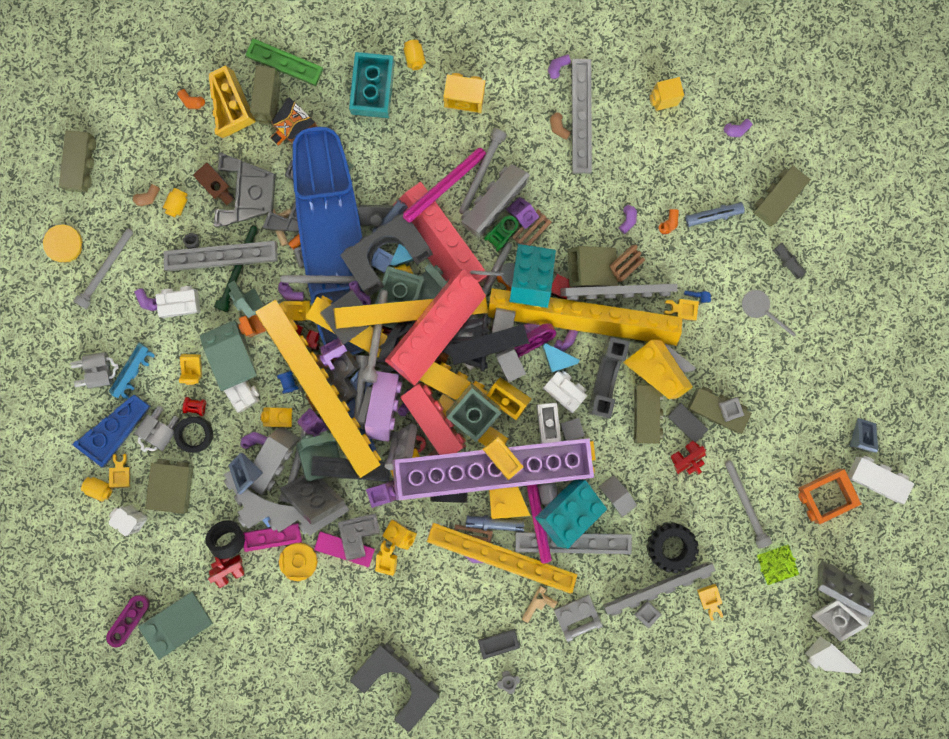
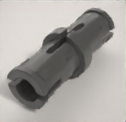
M783 243L772 250L781 259L782 265L787 267L796 279H799L807 272L796 260L797 257L792 255Z

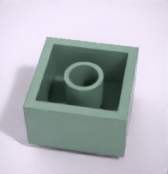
M471 383L446 411V418L477 442L502 414V410L499 405Z

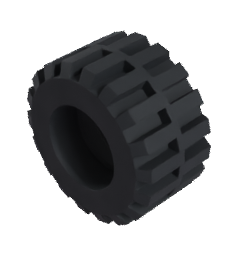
M666 522L662 526L658 525L655 531H651L652 535L647 540L649 542L647 545L648 555L652 562L660 569L669 573L686 571L685 568H690L692 561L697 559L695 557L696 554H699V549H697L699 544L695 540L696 536L690 529L675 522ZM672 536L679 537L683 543L680 555L675 558L665 557L662 552L665 540Z

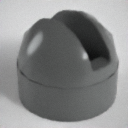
M189 233L184 236L183 243L188 249L198 248L200 240L196 234Z

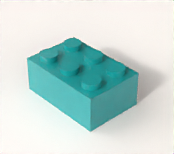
M355 52L349 105L351 115L389 118L395 67L394 56Z
M518 244L509 302L548 308L552 290L555 249Z
M578 479L573 480L535 519L557 547L568 549L607 508L587 481Z

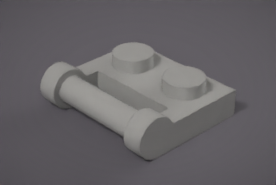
M411 423L399 432L391 433L389 455L385 461L386 469L393 470L392 460L412 458L418 426Z
M589 594L554 609L567 642L592 629L603 627ZM592 616L593 621L571 631L568 630V625Z

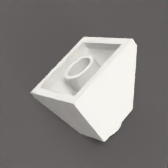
M838 600L832 601L812 615L815 620L839 641H843L866 628L870 621V618Z
M819 637L805 653L809 657L807 661L816 669L820 667L825 671L856 674L861 672L832 643L822 637Z

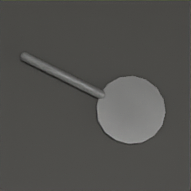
M504 264L500 272L472 270L470 273L501 276L503 281L511 287L515 264Z
M752 290L745 294L742 299V308L748 316L759 318L766 314L792 336L796 335L790 328L768 312L770 300L764 292Z

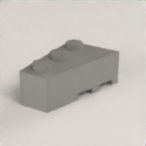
M279 427L268 436L254 461V464L263 474L250 486L251 489L262 495L267 490L270 491L276 483L274 481L275 477L279 476L285 467L283 464L291 457L293 449L300 439L298 436L284 427Z

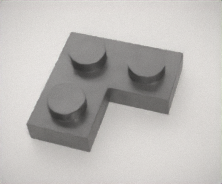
M350 351L344 352L333 363L335 369L331 370L329 367L325 370L329 376L326 380L330 386L334 384L339 392V395H337L340 402L345 401L346 404L358 394L348 379L359 368Z
M376 513L338 522L346 561L365 557L362 538L380 534Z

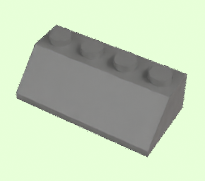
M513 164L508 168L505 166L499 173L500 178L488 185L486 188L487 193L484 196L480 195L473 204L475 206L471 211L467 209L461 216L463 219L461 224L479 239L526 186L530 174Z

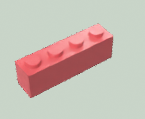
M419 383L403 394L400 398L439 455L458 453L466 447L464 444L466 442L465 438L453 428L455 424L446 418L443 413V406L438 400H434L432 397L433 392L427 384Z

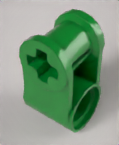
M505 216L485 236L484 240L489 241L496 248V251L499 252L517 231V219L513 216ZM512 221L515 227L512 230H507L504 227L505 222Z

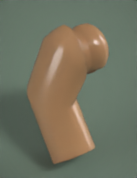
M554 113L550 118L551 130L556 135L567 140L571 132L563 127L562 114Z
M151 184L147 193L135 194L133 202L138 206L152 204L160 188Z

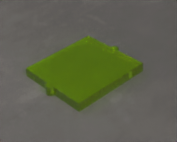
M789 544L757 555L761 566L760 571L763 572L767 585L799 575L795 563L796 558L793 557Z

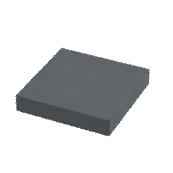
M353 290L320 312V315L343 345L371 326L336 329L334 308L363 306Z

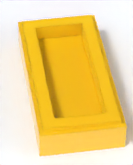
M499 436L482 449L507 480L523 468V465Z

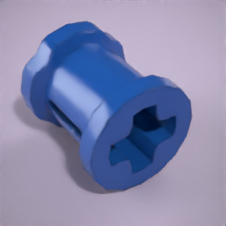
M292 371L277 375V379H280L283 387L282 394L299 389L295 384Z

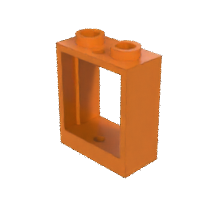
M839 468L798 488L800 491L798 497L803 504H806L808 508L806 513L809 519L817 524H822L862 505L845 469ZM836 479L847 503L821 515L810 491Z

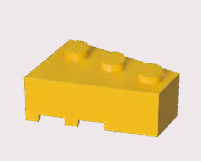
M225 65L209 73L211 98L213 99L214 107L213 117H215L216 126L214 128L215 135L225 138L255 123L256 120L250 112V106L235 72Z
M662 340L649 341L623 362L668 399L679 398L693 388Z
M518 487L489 490L492 519L530 516Z

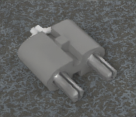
M107 352L82 356V360L70 363L72 365L71 368L83 367V370H85V379L74 381V386H87L88 389L112 385L115 371L119 369L118 364L113 362V359L108 356ZM110 362L115 366L113 373L109 369Z
M157 406L151 416L147 414L134 433L138 436V443L144 452L146 450L155 451L156 449L163 451L173 437V429L180 420L177 416H174L167 426L159 422L157 418L163 411L161 406ZM141 439L150 443L152 446H154V448H144V444L141 442Z

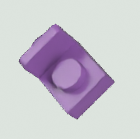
M521 197L517 198L506 208L507 212L515 217L525 229L539 218L531 204Z
M337 338L320 347L322 355L319 357L324 366L328 365L333 370L335 367L331 359L342 356L347 349Z
M311 408L297 421L302 429L309 435L312 434L313 437L329 430L323 419Z
M394 480L366 489L372 508L396 500Z

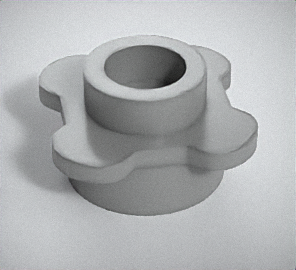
M504 671L502 679L497 682V686L499 689L507 691L508 694H513L516 684H519L520 679L518 676L511 675L509 671Z

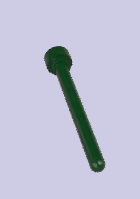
M255 225L250 227L244 244L253 243L258 230ZM243 265L234 266L222 298L219 297V300H216L214 308L229 312L231 307L229 305V292L231 290L228 284L233 281L237 282Z

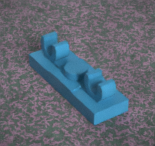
M140 342L137 344L109 390L112 396L119 398L121 395L123 398L128 399L129 396L124 393V390L127 388L135 389L128 382L137 376L140 362L144 366H149V363L144 358L146 356L154 358L155 356L151 351H148L144 344Z

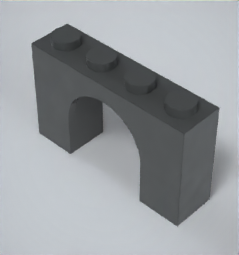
M404 213L396 215L392 221L386 225H381L374 233L363 237L359 243L346 248L340 254L367 296H371L384 287L372 267L373 255L381 246L388 243L402 245L416 265L433 255L412 221L407 222L403 218Z
M613 337L605 340L587 414L611 419L616 400L613 399L614 386L621 363L626 360L629 341Z
M381 642L351 677L350 682L365 694L381 675L389 672L403 675L410 683L411 696L397 712L394 720L407 732H410L439 698V687L432 681H426L423 678L425 675L419 669H412L409 666L410 662L404 656H397L394 653L395 649L390 644Z

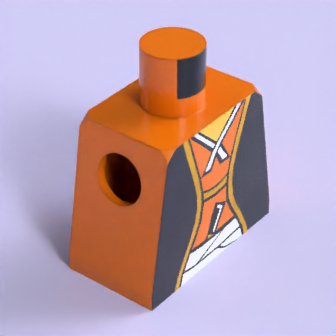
M289 97L272 120V124L277 131L270 138L278 146L286 138L293 144L296 135L302 130L318 126Z

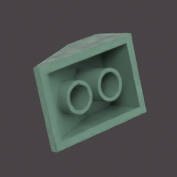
M387 266L382 281L384 287L379 290L375 304H378L382 290L388 292L386 303L418 300L424 277ZM398 323L383 324L382 327L393 330Z
M235 320L199 335L203 350L221 391L257 376L245 335L241 333Z
M192 591L138 628L158 660H160L212 625L213 622Z

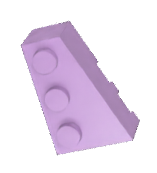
M376 371L378 377L377 382L373 383L365 431L369 439L389 442L391 430H394L395 426L394 411L397 412L399 400H396L397 393H401L402 382L399 381V374Z

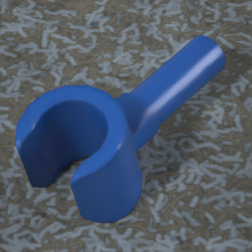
M685 290L684 295L700 297L701 303L711 302V294L707 291L692 292Z

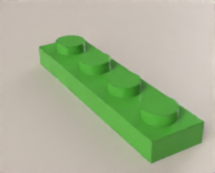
M252 38L245 55L253 61L270 68H276L277 71L313 86H317L323 72V67L254 38Z

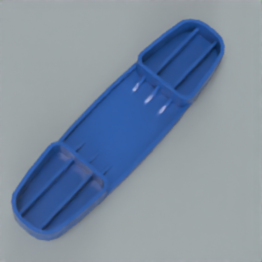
M327 127L308 128L297 134L293 141L292 162L297 221L305 274L314 276H353L340 254L346 248L359 243L362 239V233L345 153L339 136L333 130ZM308 283L312 305L316 297L321 299L323 295L332 300L331 304H333L350 292L349 284ZM317 324L323 345L338 338L335 333ZM351 342L345 344L347 351H350L352 355L363 351L362 348Z

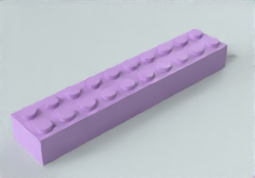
M590 439L508 447L523 465V468L509 480L505 478L483 450L392 460L396 500L594 478Z

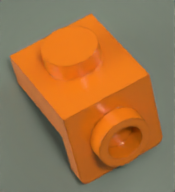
M245 315L239 318V329L247 337L251 338L266 331L257 315L249 318Z

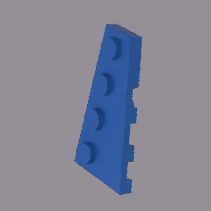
M133 395L71 445L103 468L151 406L137 395Z

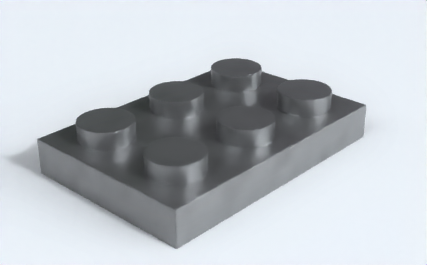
M303 475L280 488L281 494L311 525L345 506L344 500L322 478L307 481Z
M824 561L819 564L818 590L869 618L875 613L874 589L869 584L855 579L851 574L842 572L832 564Z

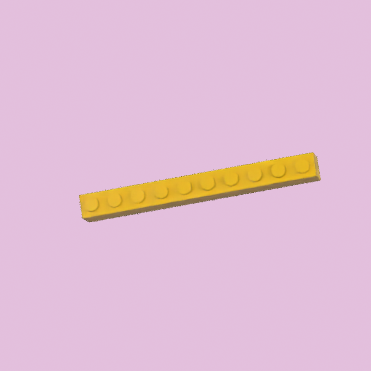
M494 288L491 290L488 317L494 318L496 308L516 311L514 321L537 325L547 323L552 324L556 328L647 342L662 340L664 344L677 346L682 334V317L550 297L548 308L509 302L511 291Z
M323 295L321 299L316 297L306 318L333 332L320 315V312L330 306L333 301ZM374 325L365 329L349 342L370 353ZM384 329L381 330L379 346L384 344L388 337L383 334ZM378 348L377 357H379L380 352H381V350H380L379 348ZM433 362L420 379L421 382L454 400H457L471 384L467 380V375L459 371L455 374L450 371L452 367L443 362L440 365ZM477 381L472 383L485 395L488 391L484 390L485 386Z
M275 299L255 311L260 322L359 478L379 467L380 456L376 450L371 451L368 446L371 442L366 434L361 435L358 428H360V425L355 417L351 419L347 413L350 409L345 401L340 402L338 399V390L334 384L330 386L326 380L329 378L324 368L319 369L316 364L319 362L313 351L309 353L306 346H308V343L303 335L298 336L295 331L298 328L293 319L288 320L285 314L288 312L282 302L278 304Z

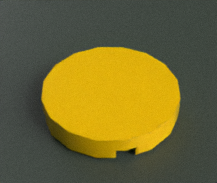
M64 224L56 225L45 234L43 249L46 255L54 261L61 263L71 262L81 253L82 237L71 226Z
M301 542L290 544L284 548L279 558L281 572L293 581L306 580L312 576L318 563L317 554L314 549L308 544Z

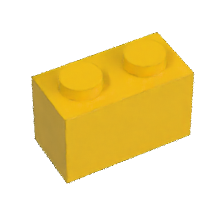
M680 77L656 83L651 92L652 95L649 96L651 106H655L656 111L678 106L684 97Z
M501 377L493 384L486 395L499 405L502 411L515 420L520 417L531 401L529 396Z

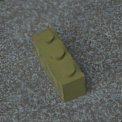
M65 130L59 187L63 190L87 193L88 188L91 187L92 180L89 175L90 169H93L94 166L92 151L96 148V140L90 133Z
M791 166L789 169L784 168L778 175L780 180L776 184L773 182L766 190L767 196L764 199L761 197L754 205L756 209L753 213L770 227L779 220L811 180L795 166Z
M652 385L634 386V443L660 444V440L663 439V428H660V420H663V409H660V401H663V394Z
M704 386L702 389L696 388L688 404V410L738 434L743 433L752 414L747 411L748 407L740 404L744 416L724 422L718 403L730 398L723 395L718 397L712 394L713 390Z

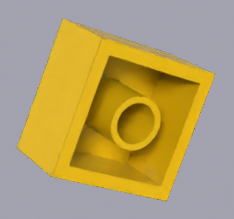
M459 73L447 74L443 96L444 107L482 113L485 80L477 76H471V78L463 77Z

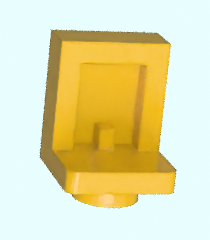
M310 301L282 302L288 312L285 314L288 320H309L306 318V315L311 308Z
M181 354V376L179 383H185L186 385L199 383L202 377L201 355Z
M264 407L261 413L263 426L292 427V408Z
M391 519L382 536L391 543H396L397 547L408 550L413 545L417 533Z

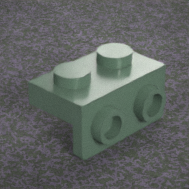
M235 281L228 284L231 290L229 295L233 300V304L238 311L243 310L248 318L256 315L255 311L264 307L255 288L244 294Z

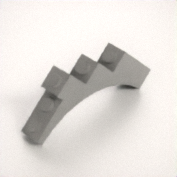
M229 471L224 474L226 477L223 480L229 490L233 489L236 493L234 499L238 505L244 506L242 510L238 511L240 516L237 518L243 527L247 526L248 529L267 517H270L268 523L273 531L277 529L278 532L300 520L301 523L298 526L304 535L308 533L310 536L349 511L345 504L341 509L311 525L294 506L280 505L267 501L248 488L242 494H238L231 472Z

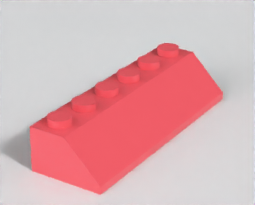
M419 182L405 192L398 200L404 202L408 206L407 209H409L428 191L422 182ZM435 201L412 221L433 255L428 257V260L433 266L437 265L444 273L441 276L445 281L450 280L454 273L461 269L467 271L478 283L488 278V275L470 273L472 270L485 271V269Z
M464 269L456 271L384 361L415 386L486 297L478 281Z

